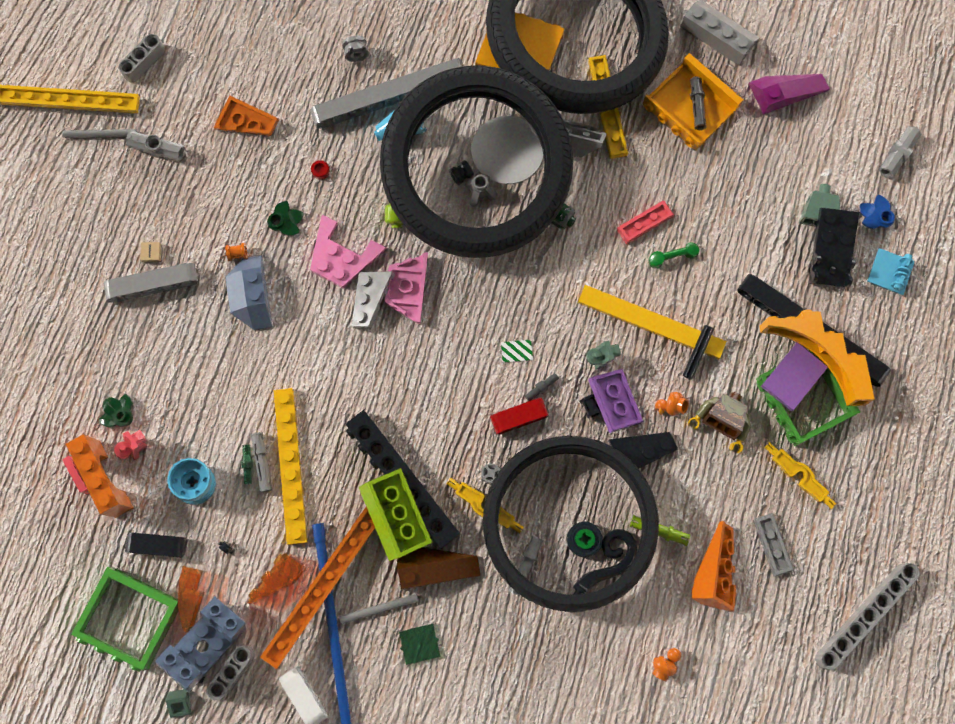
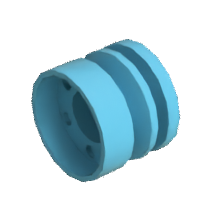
M186 458L178 461L170 469L167 478L168 487L171 492L187 504H202L210 499L215 492L216 479L214 474L198 459ZM194 480H196L198 483L194 484V487H192L190 484L194 483Z

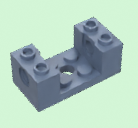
M216 597L200 612L202 617L174 647L169 645L155 660L158 667L188 693L246 630V623ZM205 641L208 643L209 647L205 652L197 650L199 642Z

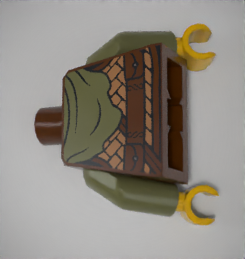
M732 392L730 396L723 394L720 398L713 397L705 401L695 413V418H690L688 421V425L692 420L697 422V426L693 430L699 427V421L703 419L702 423L735 441L737 438L736 442H732L729 445V449L732 451L734 445L737 444L739 446L737 453L743 451L742 441L746 440L751 428L749 415L747 414L748 407L740 402L742 396L737 392Z

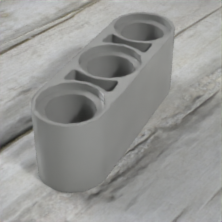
M148 34L120 62L119 71L126 81L133 83L139 80L164 54L165 48L160 38L155 34Z
M240 646L233 651L207 688V695L210 699L220 700L230 693L255 657L252 647ZM242 650L248 653L246 661H242L239 657ZM229 667H232L235 670V676L233 678H230L227 675V670ZM217 684L223 689L220 696L214 691Z

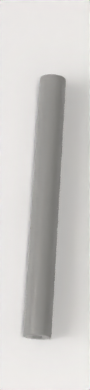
M137 129L63 130L62 135L63 138L127 137L128 133L131 131L137 132Z
M417 594L339 616L340 623L344 624L419 602Z

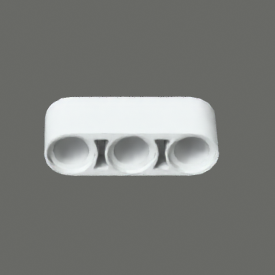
M295 666L279 677L282 687L305 724H319L328 717L324 707L298 666Z

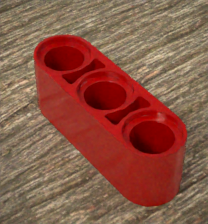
M537 398L490 416L496 435H500L549 417L543 399Z

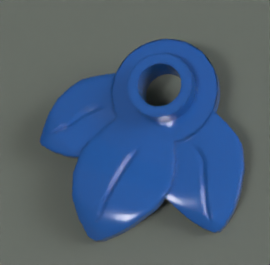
M878 194L874 204L861 203L859 205L860 212L865 217L862 224L870 229H875L879 226L883 228L890 227L895 221V216L890 210L891 205L889 201Z

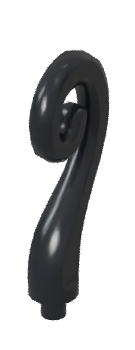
M614 529L604 536L602 540L604 554L611 559L621 557L624 551L622 548H617L616 550L610 548L612 540L621 539L627 545L625 557L614 566L593 570L584 574L574 584L573 589H575L573 595L589 593L596 583L614 578L627 571L637 553V543L631 533L623 529Z

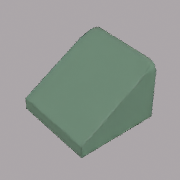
M181 689L168 692L165 702L170 718L191 714L190 698L187 691Z

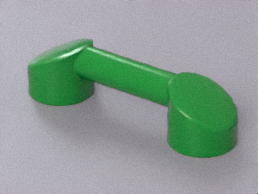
M689 242L684 248L665 253L661 251L653 252L648 259V263L652 268H660L664 260L685 255L689 259H694L698 256L700 250L697 244Z

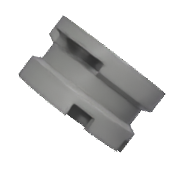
M351 36L342 42V47L345 50L344 56L347 61L357 62L368 57L369 50L366 46L367 41L365 37Z

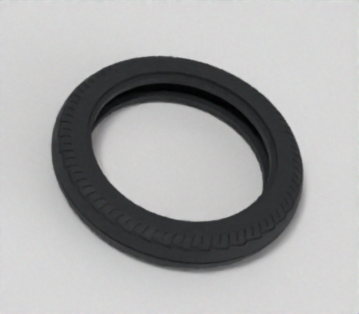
M489 0L486 14V30L489 46L500 69L515 73L537 86L553 102L558 111L574 114H593L621 107L638 97L649 87L658 75L665 60L669 28L666 12L661 0H622L631 11L637 25L639 34L637 56L621 72L604 79L592 81L565 78L540 65L527 52L518 36L515 24V8L520 0Z
M479 65L462 66L442 71L427 78L402 99L393 112L383 135L380 150V172L384 191L392 209L404 226L417 238L431 247L448 254L469 258H486L503 255L525 246L542 234L554 221L570 189L573 175V151L570 136L561 114L553 102L537 86L525 78L504 69ZM466 98L495 100L520 113L536 132L544 155L542 185L529 206L514 218L490 227L474 228L460 226L435 214L416 193L408 169L412 141L422 123L433 112L448 103Z

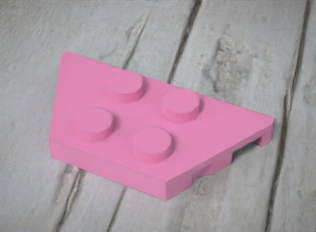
M426 252L416 258H409L401 263L389 265L388 271L394 272L395 276L393 280H390L387 287L389 290L385 296V304L417 324H421L428 253Z

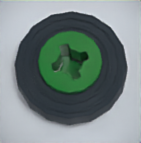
M581 521L569 529L567 544L575 555L589 557L595 555L600 550L602 534L595 524Z

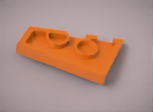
M229 95L213 128L215 130L271 136L279 119Z

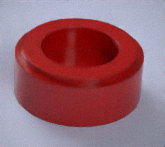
M318 160L312 164L311 172L314 178L323 180L329 176L330 168L325 161Z

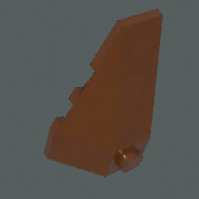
M421 547L397 558L401 590L481 576L478 556Z

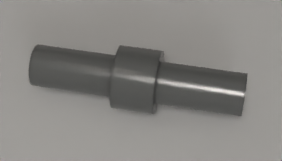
M553 373L544 381L538 382L534 389L524 395L529 402L538 394L546 392L548 387L559 379L557 374Z

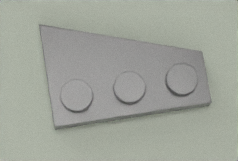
M359 272L352 319L353 328L373 327L381 308L382 298L384 295L386 296L389 290L387 289L389 282L395 276L394 272Z

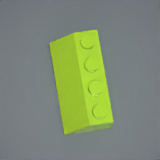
M401 468L358 487L389 561L432 543Z

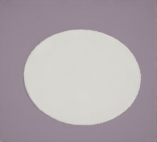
M500 116L483 124L476 132L471 146L472 158L477 169L482 174L490 176V180L504 184L521 182L533 175L542 162L543 150L540 141L531 131L529 122L519 117Z

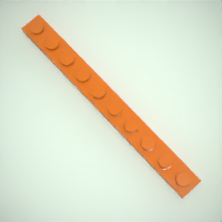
M367 507L364 508L260 656L261 659L277 669L375 529Z

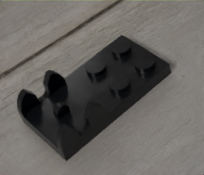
M830 208L819 209L808 283L847 288L852 285L853 278L850 276V271L856 265L853 252L860 212Z

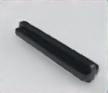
M704 325L685 368L683 377L690 380L693 379L714 331L713 327Z

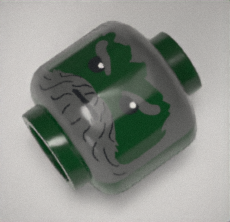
M564 203L551 224L561 230H564L567 226L571 228L576 221L574 217L575 210Z

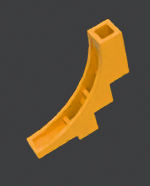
M803 310L797 317L778 318L777 316H771L766 318L759 326L760 333L775 334L789 338L816 354L835 376L843 392L846 406H865L875 400L866 356L857 355V353L847 354L843 333H835L834 331L824 332L820 311Z

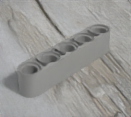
M183 263L106 280L103 284L106 301L115 303L193 286L198 283L195 264Z

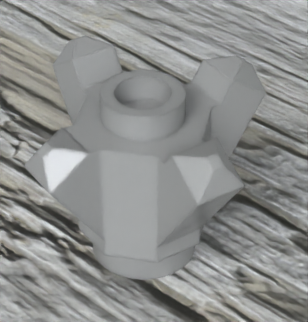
M485 174L477 175L473 179L466 181L464 186L473 193L470 201L471 206L476 207L479 199L484 197L492 200L496 199L497 193L489 183L490 176Z

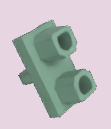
M604 341L596 348L590 349L586 354V359L590 364L595 365V370L601 369L613 361L614 357H619L621 351L618 344L610 345V341Z

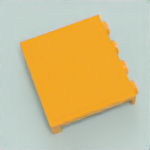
M515 12L516 29L523 46L533 59L550 71L560 41L563 39L565 28ZM486 33L475 65L499 68L492 55Z
M689 53L672 74L650 95H645L642 104L648 112L656 115L662 124H666L674 135L682 138L688 147L696 151L739 109L743 99ZM693 77L702 78L707 125L704 130H695L693 102L690 99V79Z

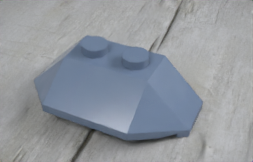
M259 255L248 257L247 259L243 258L225 277L230 313L253 330L273 327L263 257Z

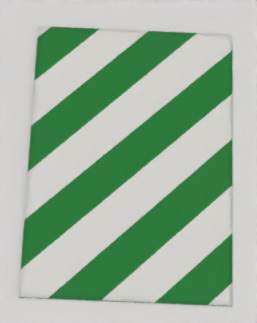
M531 340L501 342L503 362L533 360Z

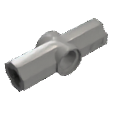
M908 126L899 140L891 147L887 153V158L879 168L882 176L886 178L894 177L900 166L905 163L913 152L912 148L922 135L920 129L915 126Z
M134 131L128 133L126 137V146L129 148L150 153L154 157H165L179 162L183 159L184 145L160 139L157 135H145Z

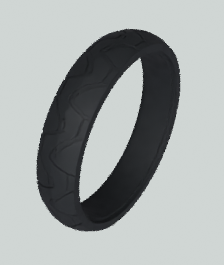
M552 437L535 442L515 454L502 467L493 480L483 511L485 544L498 573L512 589L527 600L539 606L557 611L581 612L598 609L624 596L638 583L647 571L653 559L658 541L659 518L657 505L644 475L623 453L606 443L587 437ZM577 454L603 462L625 480L638 503L642 532L636 556L630 567L618 580L595 592L570 595L555 593L537 586L516 569L502 545L498 519L500 506L508 487L525 468L549 456Z

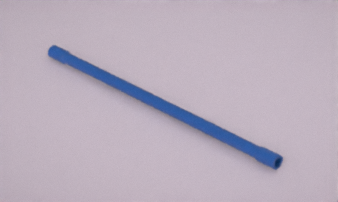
M324 523L312 525L319 571L322 570L328 561ZM331 591L324 601L340 719L341 724H352L333 591Z

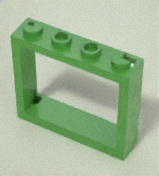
M808 350L812 355H814L817 359L824 363L816 354ZM775 368L756 378L758 389L764 392L767 398V405L776 413L778 424L784 427L787 432L786 437L788 441L793 443L794 446L860 413L857 406H846L843 392L835 376L827 368L822 376L844 414L800 437L782 404L761 387Z
M107 567L71 635L77 637L76 641L81 644L87 645L89 643L95 646L94 650L99 653L105 654L107 652L111 654V658L117 662L123 663L125 661L129 663V667L135 671L147 670L150 668L183 601L114 567ZM112 579L168 606L141 660L84 632Z

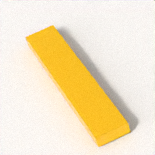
M606 55L588 58L592 80H600L611 76ZM618 108L599 113L603 132L606 133L605 140L609 158L628 156Z

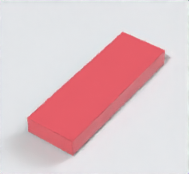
M663 200L617 227V231L625 243L628 244L671 219L674 214Z

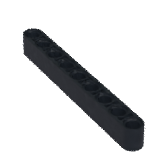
M748 274L737 289L741 296L770 316H777L778 318L797 317L801 311L805 310L752 274ZM823 322L824 332L834 331L839 333ZM844 336L847 354L857 353V355H865L871 384L881 387L891 369Z

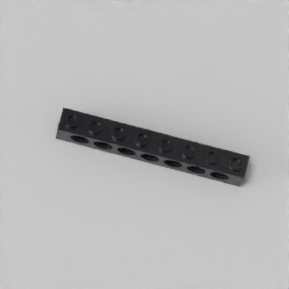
M362 410L345 423L348 427L346 432L352 440L356 438L360 444L357 446L364 455L366 453L369 454L372 458L369 462L375 470L379 468L383 475H386L400 468L402 469L410 491L418 492V498L415 500L419 512L423 506H428L431 510L428 516L421 517L427 531L431 535L430 538L435 548L440 546L443 549L460 535L459 531L365 410ZM364 430L371 432L370 437L367 439L361 438V433ZM381 445L383 448L380 454H373L372 449L374 446ZM388 460L394 461V467L390 470L384 468V464ZM434 522L442 523L443 528L440 532L432 531V524Z

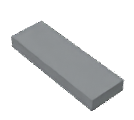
M773 513L753 519L773 577L794 571Z

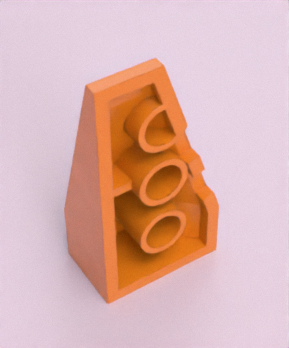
M724 521L719 522L695 576L694 586L692 587V599L705 606L734 612L736 585H732V573H735V566L732 565L731 555L734 554L733 528Z

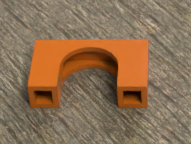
M82 434L65 444L101 515L117 518L133 509L126 492L117 489L103 470L101 461L107 459L108 456L99 440Z

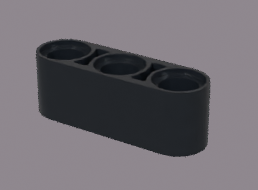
M128 532L125 552L182 558L185 538Z

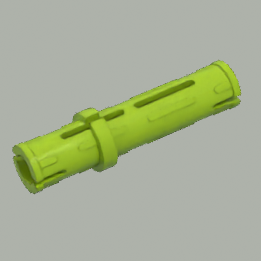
M633 515L629 527L642 530L641 517ZM659 524V537L665 538V541L668 542L671 540L684 546L688 545V539H690L691 534L675 530L672 526L666 527Z

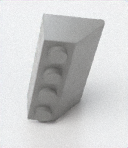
M702 0L695 2L684 15L680 26L737 65L742 63L759 40L758 36Z

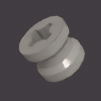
M495 464L485 465L481 471L483 481L491 485L500 468Z

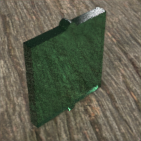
M433 623L399 631L402 644L400 649L403 650L406 665L441 657L438 647L439 639L436 638Z

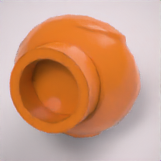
M671 392L667 401L660 399L655 403V409L660 415H663L666 411L671 416H676L679 413L685 414L689 406L688 399H685L679 392Z
M677 648L669 649L667 652L668 659L663 656L653 659L654 670L652 674L667 681L669 676L676 674L677 667L675 662L681 660V652Z

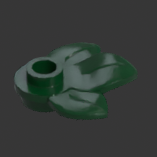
M283 201L275 206L274 213L268 217L267 224L273 231H281L286 236H294L300 233L297 224L302 220L304 213L300 210L290 209L288 201ZM279 220L280 224L275 225L274 222Z
M124 394L120 400L113 397L106 398L103 403L105 414L99 418L100 424L108 428L116 425L119 427L130 425L133 421V415L130 411L133 401L130 396Z

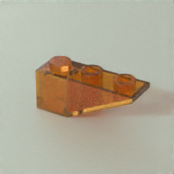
M288 553L279 554L273 562L275 566L272 570L266 571L262 576L261 581L263 582L258 588L255 587L248 595L250 599L247 603L255 604L295 584L307 567Z

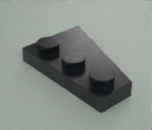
M670 432L608 440L610 446L628 457L638 469L678 450Z

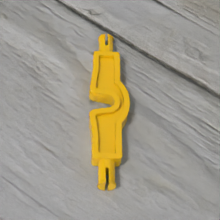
M770 442L764 447L773 455L771 459L788 477L792 478L798 472L803 474L798 486L817 502L823 501L830 509L837 504L828 496L829 491L815 479L814 473L807 465L795 461L783 449H776Z
M450 478L446 485L456 490L455 494L471 504L474 512L483 517L484 509L481 507V504L485 499V495L464 482L459 484ZM500 506L498 523L504 528L508 529L510 527L520 534L524 526L514 521L515 517Z

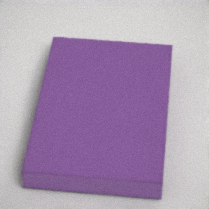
M795 343L761 387L786 408L793 411L828 367L799 343Z
M622 369L588 379L609 433L644 422Z

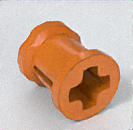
M245 242L241 243V245L225 246L226 257L229 262L232 259L248 258Z

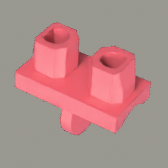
M141 430L132 435L128 431L123 433L124 442H119L115 445L114 453L120 459L128 458L131 453L134 460L140 458L139 452L147 448L146 438Z

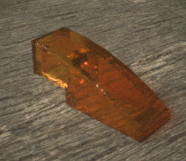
M188 566L182 567L178 588V609L184 632H188L195 625L205 593L197 590L203 570Z

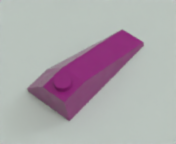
M823 74L765 76L749 82V86L763 115L830 90Z

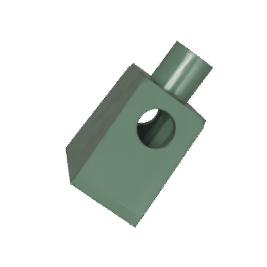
M820 184L819 191H813L809 195L799 223L817 227L820 208L840 210V197L830 194L831 185Z

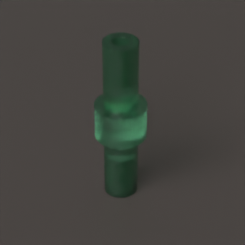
M247 444L242 445L243 460L241 461V469L244 471V484H252L251 469L253 468V460H251L250 445Z

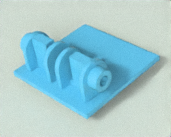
M878 248L867 282L904 295L915 262L912 259L913 256L905 254L902 257Z

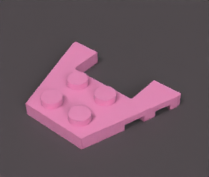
M322 215L310 271L344 289L359 275V272L368 265H371L380 254H383L386 251V247L371 240L362 256L329 240L338 223Z

